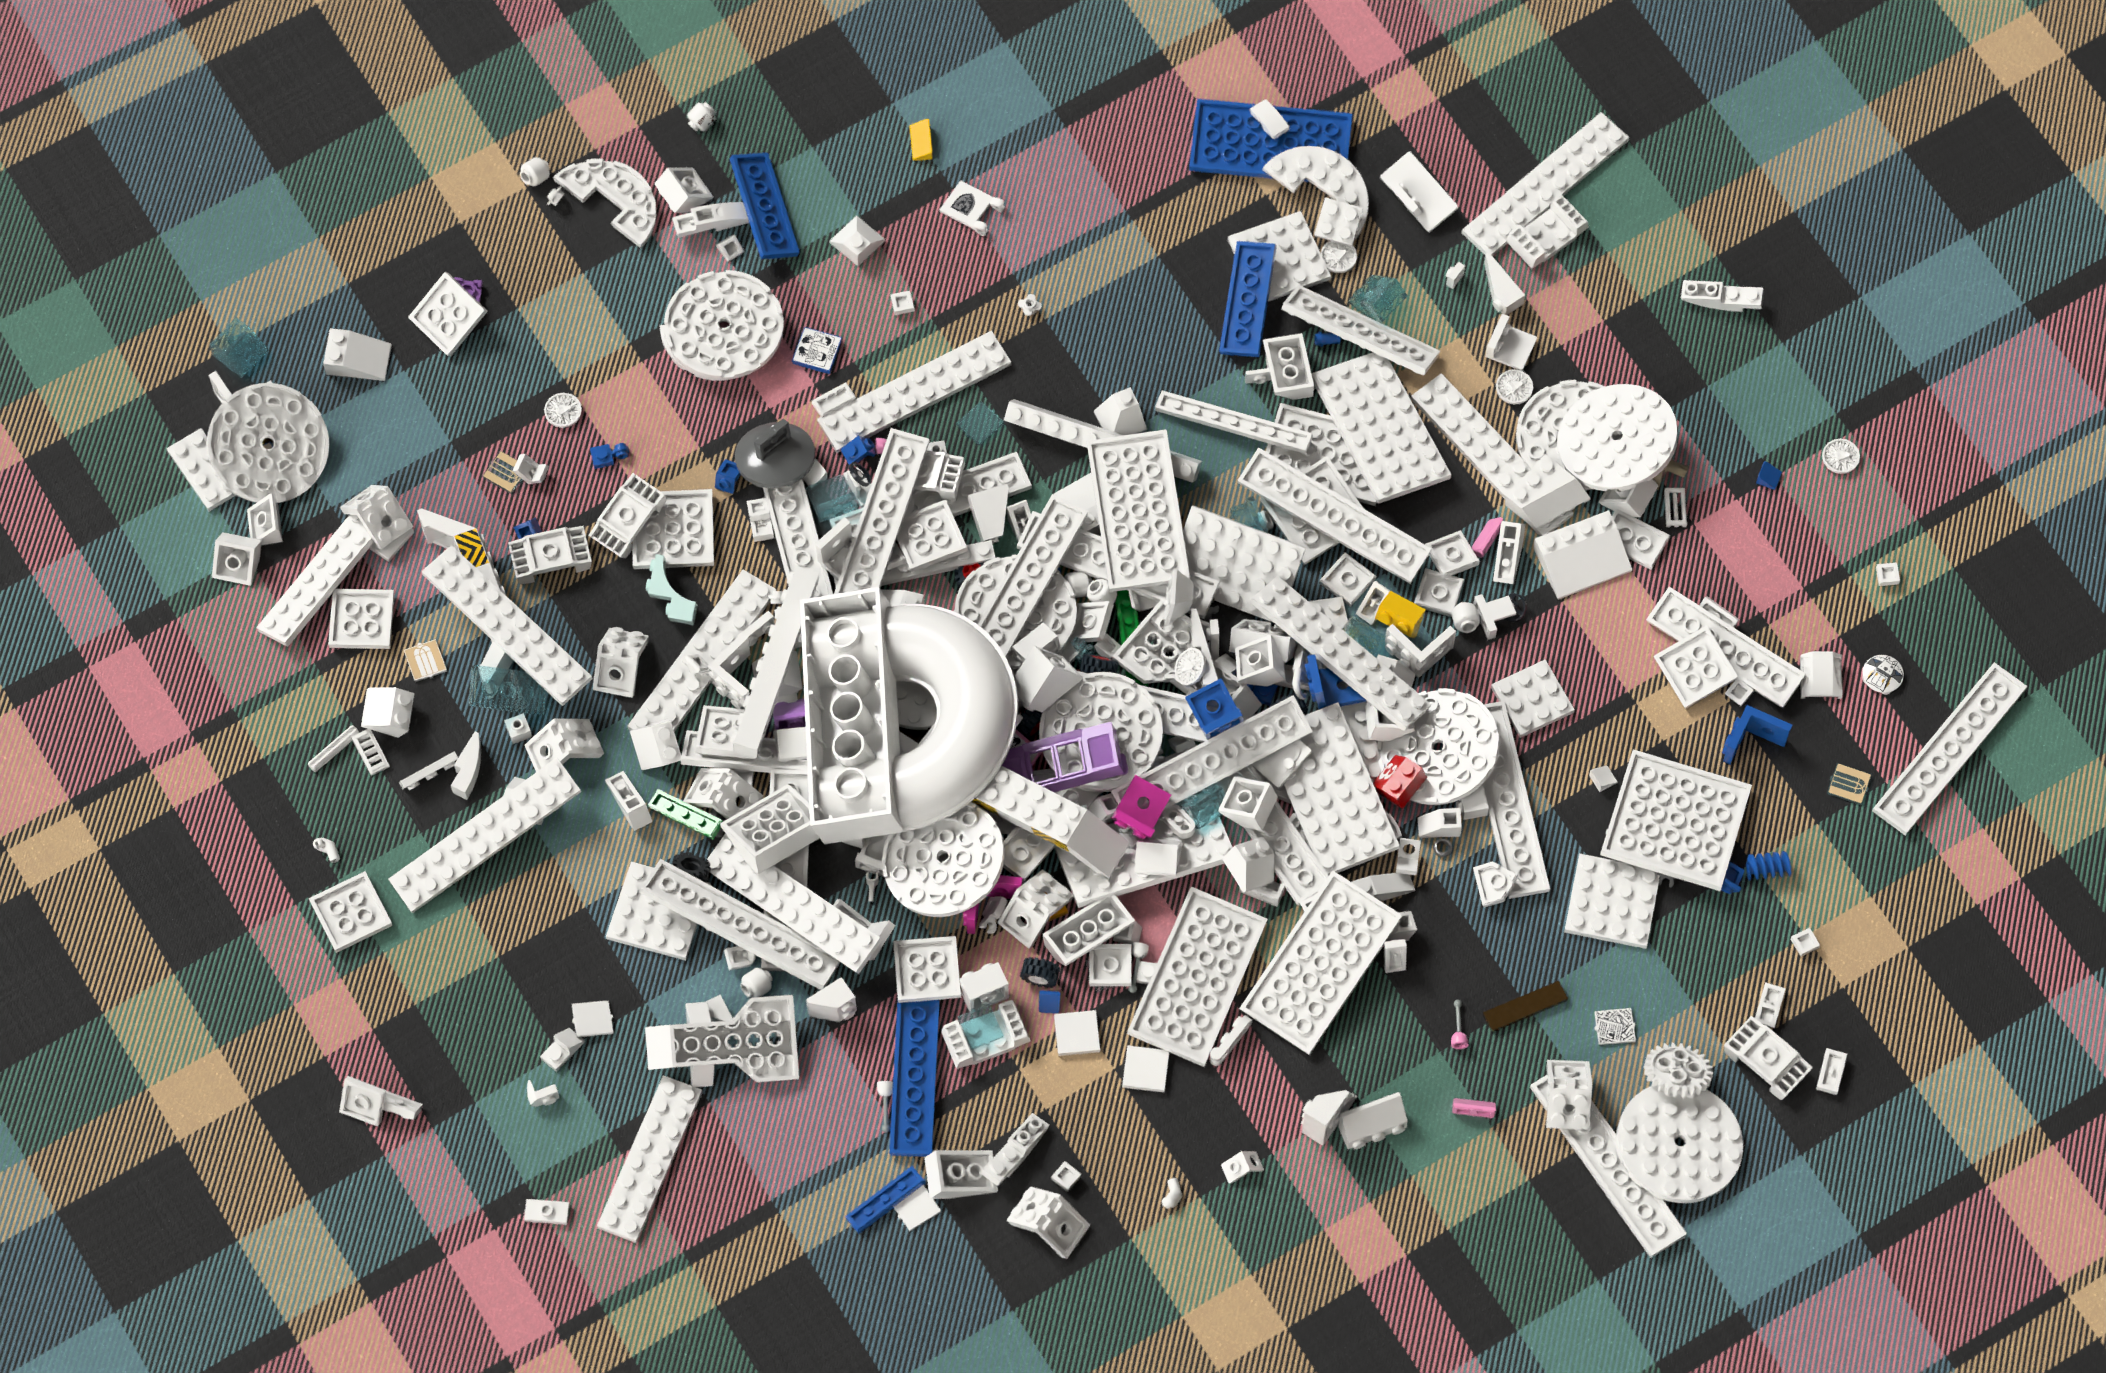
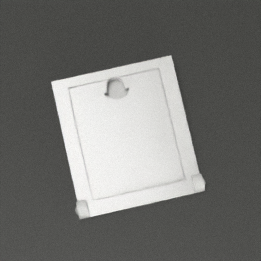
M1298 739L1251 765L1279 789L1310 755L1312 750Z

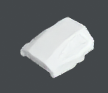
M1812 651L1800 656V670L1806 674L1800 683L1801 699H1805V697H1838V699H1842L1841 654Z

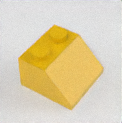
M1389 591L1379 605L1375 619L1388 626L1393 624L1401 633L1411 638H1416L1426 609Z

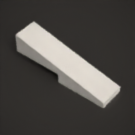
M1193 608L1190 614L1191 646L1203 652L1206 658V668L1201 678V688L1217 681L1218 678L1197 608Z

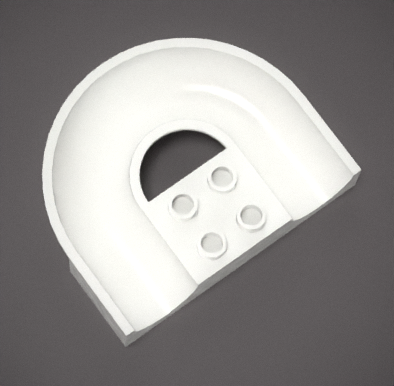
M879 587L800 600L810 826L824 844L920 829L951 816L976 798L991 782L1006 759L1014 738L1018 718V695L1014 675L1007 658L992 637L970 619L951 610L923 604L891 606ZM896 681H911L922 685L933 695L937 706V719L930 736L919 747L904 754H900Z

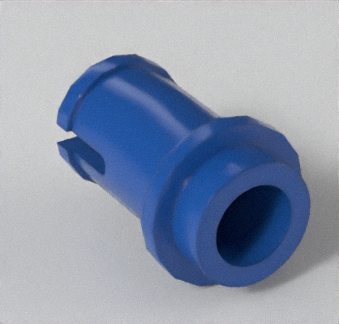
M1319 331L1318 334L1314 335L1316 346L1323 347V345L1340 344V336L1331 332L1322 333Z

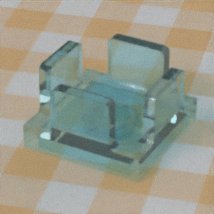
M1254 496L1246 498L1245 503L1230 508L1229 516L1231 519L1236 518L1239 523L1268 533Z

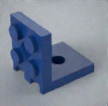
M1315 654L1307 656L1308 663L1305 664L1310 693L1312 701H1317L1319 710L1335 703H1339L1340 707L1367 701L1349 685L1346 689H1339L1337 686L1343 680L1329 668L1319 669Z
M1222 678L1185 697L1207 740L1244 721L1240 709H1237ZM1210 701H1216L1219 704L1218 709L1214 712L1207 709V704Z
M1747 705L1741 718H1736L1731 734L1728 735L1722 751L1725 754L1723 762L1731 765L1746 731L1785 747L1792 724Z

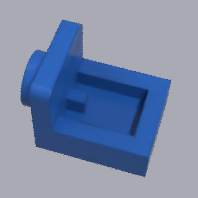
M859 435L841 448L849 465L852 462L861 461L867 455L872 457L876 455L875 446L871 439Z
M1729 861L1721 890L1728 894L1740 892L1741 887L1738 884L1745 870Z

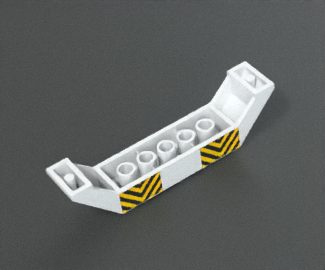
M425 509L417 510L428 544L435 543L444 548L452 545L506 595L503 586L500 584L498 572L493 566V560L490 552L487 550L483 534L479 535L477 529ZM492 639V644L482 664L477 666L487 700L494 696L513 662V659Z
M1003 766L1000 767L985 789L971 801L1070 852L1090 867L1091 870L1110 879L1130 845L1126 839L1089 810Z

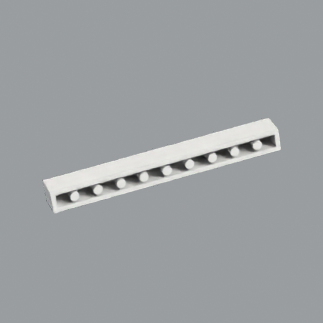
M1015 399L1009 401L1004 421L1086 448L1087 441L1124 436ZM1170 451L1174 477L1192 483L1196 481L1202 461Z
M796 566L794 572L789 573L787 579L789 587L787 590H783L781 596L783 604L781 607H777L775 613L777 621L775 625H771L768 634L771 638L769 643L765 642L762 654L765 655L763 660L759 659L756 667L757 677L752 678L750 684L751 694L750 696L746 695L743 707H746L744 714L740 713L738 717V731H734L732 734L731 743H733V751L755 758L758 756L801 633L800 600L813 598L819 582V572Z

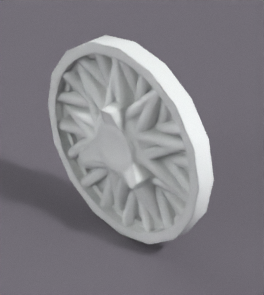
M1329 241L1321 250L1322 258L1330 272L1345 273L1356 264L1357 251L1354 246L1351 247Z
M1516 369L1508 370L1498 377L1496 391L1500 399L1506 403L1521 404L1531 396L1533 383L1525 372Z
M559 393L549 398L545 404L544 411L546 419L550 424L555 427L565 428L572 426L579 420L582 408L577 397L569 393Z
M1834 439L1824 447L1822 459L1825 466L1832 472L1845 474L1857 467L1860 454L1855 444L1849 440Z
M1189 648L1180 654L1175 665L1177 681L1183 685L1191 686L1202 678L1206 668L1204 653L1199 649Z

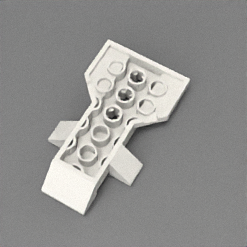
M1162 598L1112 656V660L1118 662L1122 668L1144 684L1169 681L1188 696L1201 689V679L1191 686L1181 684L1175 676V665L1180 654L1192 648L1190 618L1184 614L1171 624L1164 625L1166 600ZM1149 640H1151V641L1156 640V641H1157L1156 645L1150 644V643H1149V642H1150ZM1165 652H1167L1168 654L1169 652H1172V657L1166 656ZM1226 653L1216 660L1212 659L1217 678H1222L1236 707L1241 709L1244 721L1251 718L1260 708L1261 703L1247 684L1237 681L1235 676L1237 673L1236 661Z
M793 995L750 998L731 1021L711 1022L707 1002L686 1003L687 1024L645 1027L648 1070L690 1066L692 1087L713 1086L714 1065L735 1063L755 1082L799 1079ZM771 1033H774L776 1037H779V1041H776V1045H774L772 1041H769V1037L772 1036ZM751 1034L754 1035V1038H758V1043H755V1046L748 1042ZM730 1036H733V1039L737 1040V1044H734V1048L731 1047V1044L727 1043V1040L730 1039Z

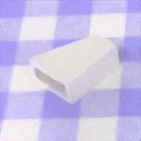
M1008 483L970 494L967 497L981 542L992 540V544L999 542L998 538L1003 536L1009 489Z

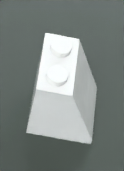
M1033 646L1014 676L1018 699L1024 702L1023 706L1030 711L1037 710L1040 712H1044L1083 678L1063 656L1037 646Z

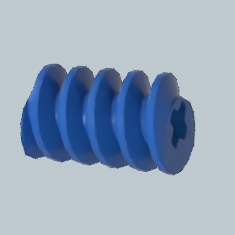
M1782 851L1780 855L1778 852H1773L1772 857L1770 853H1765L1764 857L1761 853H1758L1756 857L1753 854L1748 855L1746 873L1749 881L1752 874H1754L1756 880L1759 879L1760 874L1763 875L1764 879H1767L1768 873L1771 874L1772 878H1775L1776 872L1783 878L1784 871L1787 872L1789 877L1791 876V862L1785 851Z

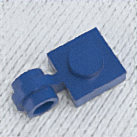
M619 443L614 446L615 449L612 451L610 444L590 448L594 469L614 465L613 457H617V459L627 458L630 452L629 447L625 443Z

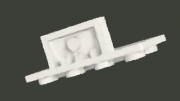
M1411 152L1406 153L1380 176L1428 232H1431L1458 209V205Z

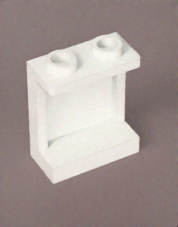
M889 834L866 838L861 852L857 854L855 859L856 868L873 874L877 872L879 876L884 877L882 855Z

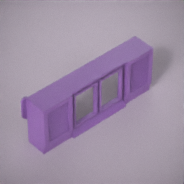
M1112 722L1082 730L1077 729L1011 748L1001 765L1035 783L1030 755L1051 749L1056 777L1036 782V784L1052 792L1128 773L1126 756L1120 753L1117 732ZM1079 742L1084 770L1062 775L1057 747Z

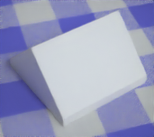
M271 493L247 509L250 538L262 540L261 545L283 542L279 506L275 494Z
M806 727L774 731V739L780 762L807 759Z
M1152 838L1139 839L1136 845L1135 873L1176 877L1183 841Z

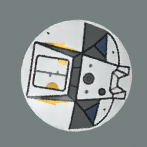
M1877 655L1865 663L1862 680L1872 690L1887 695L1901 685L1904 676L1903 669L1896 659L1887 655Z

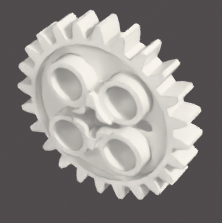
M1672 1042L1671 1047L1664 1043L1663 1048L1656 1046V1050L1651 1049L1650 1055L1647 1054L1644 1064V1075H1648L1647 1081H1652V1087L1659 1086L1658 1092L1665 1090L1666 1095L1673 1093L1674 1098L1678 1094H1681L1683 1099H1685L1686 1094L1693 1098L1694 1093L1700 1095L1701 1090L1706 1091L1707 1086H1710L1713 1072H1711L1712 1066L1709 1065L1710 1060H1704L1705 1054L1698 1055V1049L1691 1051L1690 1045L1687 1048H1683V1044L1680 1043L1679 1047H1676L1674 1042Z

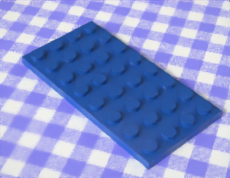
M1197 99L1189 171L1274 179L1263 171V167L1278 154L1302 146L1326 148L1348 160L1352 113L1273 106L1290 128L1289 131L1273 139L1263 130L1262 124L1251 115L1250 108L1257 104Z

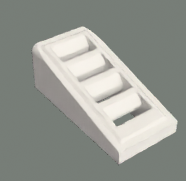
M366 729L352 737L353 743L371 776L390 767L371 729ZM371 745H374V747H372V748H370V749H368V750H366V751H363V749H365V748H367V747H369V746H371ZM376 752L378 753L377 755L367 759L368 756ZM380 759L382 760V762L371 767L370 764Z

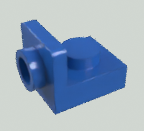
M726 459L723 461L716 472V489L733 494L735 483L741 475L735 462Z
M1247 684L1260 703L1268 706L1271 705L1277 691V685L1259 686Z

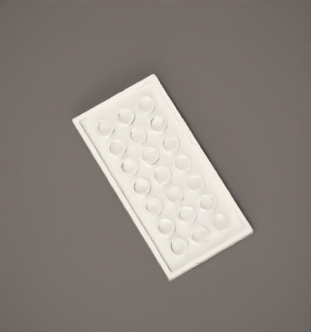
M1373 352L1311 373L1314 386L1378 504L1451 479L1448 467L1389 359Z
M1167 430L1087 441L1109 591L1114 592L1169 584L1173 569H1177L1190 579Z
M1339 703L1304 715L1313 732L1299 740L1309 747L1312 752L1283 785L1309 847L1328 876L1332 871L1339 873L1400 849V845Z
M1210 794L1191 799L1186 803L1176 804L1195 822V834L1192 837L1186 839L1178 837L1163 821L1162 813L1153 828L1155 831L1151 837L1152 839L1183 841L1176 877L1135 873L1136 845L1140 838L1132 834L1133 830L1129 828L1124 830L1114 823L1108 824V826L1126 839L1130 845L1110 879L1091 870L1090 867L1070 852L1055 846V851L1078 908L1090 905L1097 900L1109 896L1111 898L1112 895L1117 897L1225 864L1222 858L1233 847Z
M1332 871L1241 1005L1240 1010L1310 1055L1403 916Z
M1191 887L1127 1034L1204 1067L1265 927L1267 918Z

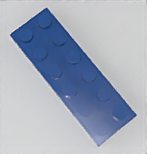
M769 154L732 155L730 162L760 258L797 257L800 252Z
M1237 241L1219 349L1220 354L1260 356L1277 248L1274 243Z

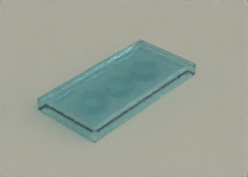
M472 665L469 706L544 715L546 690L527 672Z

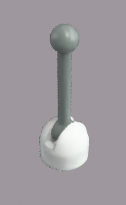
M1134 942L1132 944L1131 950L1133 956L1136 957L1132 984L1129 986L1131 993L1137 990L1135 985L1140 959L1144 958L1148 953L1149 945Z
M880 1081L877 1082V1091L880 1096L884 1097V1125L882 1126V1131L887 1133L890 1131V1126L888 1125V1097L893 1093V1082Z

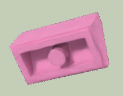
M1499 517L1487 522L1471 547L1476 556L1480 558L1485 556L1500 532L1503 518Z
M1453 1099V1114L1493 1118L1495 1115L1496 1104L1493 1102Z

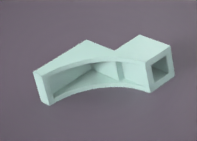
M656 554L655 560H651L650 571H652L651 579L647 580L646 591H648L649 596L652 598L671 601V603H667L665 612L670 621L694 625L698 605L694 601L683 598L672 589L666 576V558L664 555Z

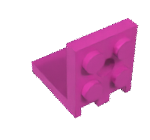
M1135 775L1111 819L1115 820L1114 824L1124 830L1127 828L1133 830L1132 834L1142 840L1151 838L1155 831L1153 828L1169 801L1171 794ZM1146 797L1149 800V806L1146 809L1139 808L1137 804L1139 798Z
M1000 875L996 885L987 896L1012 899L1016 890L1022 886V877ZM979 903L963 912V926H967L968 934L976 933Z

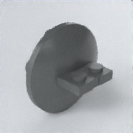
M785 419L753 428L741 438L735 450L736 467L741 476L757 487L780 488L794 485L795 482L809 473L815 461V447L811 437L803 429L789 424Z

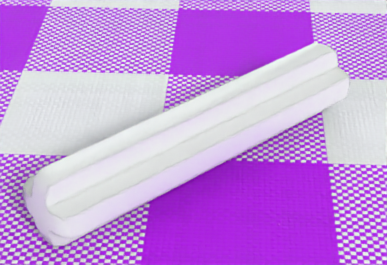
M353 725L350 726L309 761V767L314 772H317L352 741V737L359 733L358 729Z

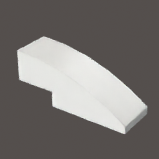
M476 731L454 764L458 774L451 784L452 792L466 800L474 788L480 768L481 741L479 733Z

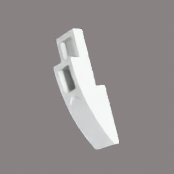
M743 202L692 208L691 213L672 217L678 238L714 228L717 232L749 223Z
M1683 280L1681 300L1708 308L1743 312V308L1762 309L1764 290L1757 287L1724 286L1723 282Z
M1032 1113L1010 1136L1007 1144L983 1168L981 1174L999 1186L1006 1177L1009 1178L1028 1156L1048 1129L1049 1124Z

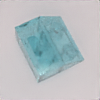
M1372 275L1366 279V283L1360 289L1353 293L1348 302L1364 316L1377 322H1383L1408 295L1396 278Z
M237 317L209 344L212 356L241 378L268 351L266 345L253 330Z

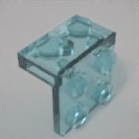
M838 475L807 487V494L819 522L830 520L857 509L856 496L854 492H850L843 475Z
M1212 784L1176 803V805L1188 811L1190 818L1195 822V828L1201 829L1222 815L1218 810L1226 794L1222 787Z

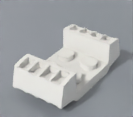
M1560 195L1551 202V207L1548 211L1523 228L1520 224L1509 233L1506 241L1533 269L1573 242L1589 226L1587 220L1563 195Z
M926 451L914 489L939 492L942 499L955 500L965 466L964 457L949 455L945 452Z
M632 473L602 512L589 536L619 557L626 558L633 550L632 541L653 511L660 512L667 501L665 494Z
M584 526L559 528L527 535L522 539L508 542L516 579L520 584L535 582L533 575L573 566H575L577 573L588 570L591 567L592 561Z
M1013 1000L999 1004V1010L966 1023L959 1024L958 1020L943 1026L941 1031L956 1069L975 1065L1012 1051L1031 1041Z
M1752 1016L1724 1044V1052L1735 1063L1740 1059L1771 1085L1770 1092L1780 1100L1785 1098L1812 1069V1066L1795 1049Z

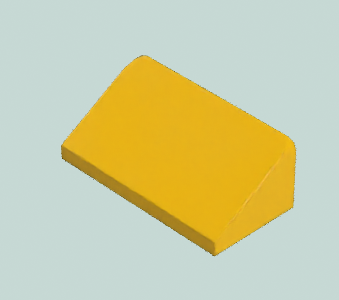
M925 119L910 125L913 161L932 159L929 119Z

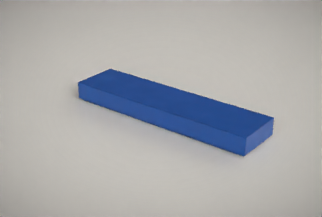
M911 1166L847 1214L845 1218L855 1231L860 1234L914 1191L926 1184L925 1180Z

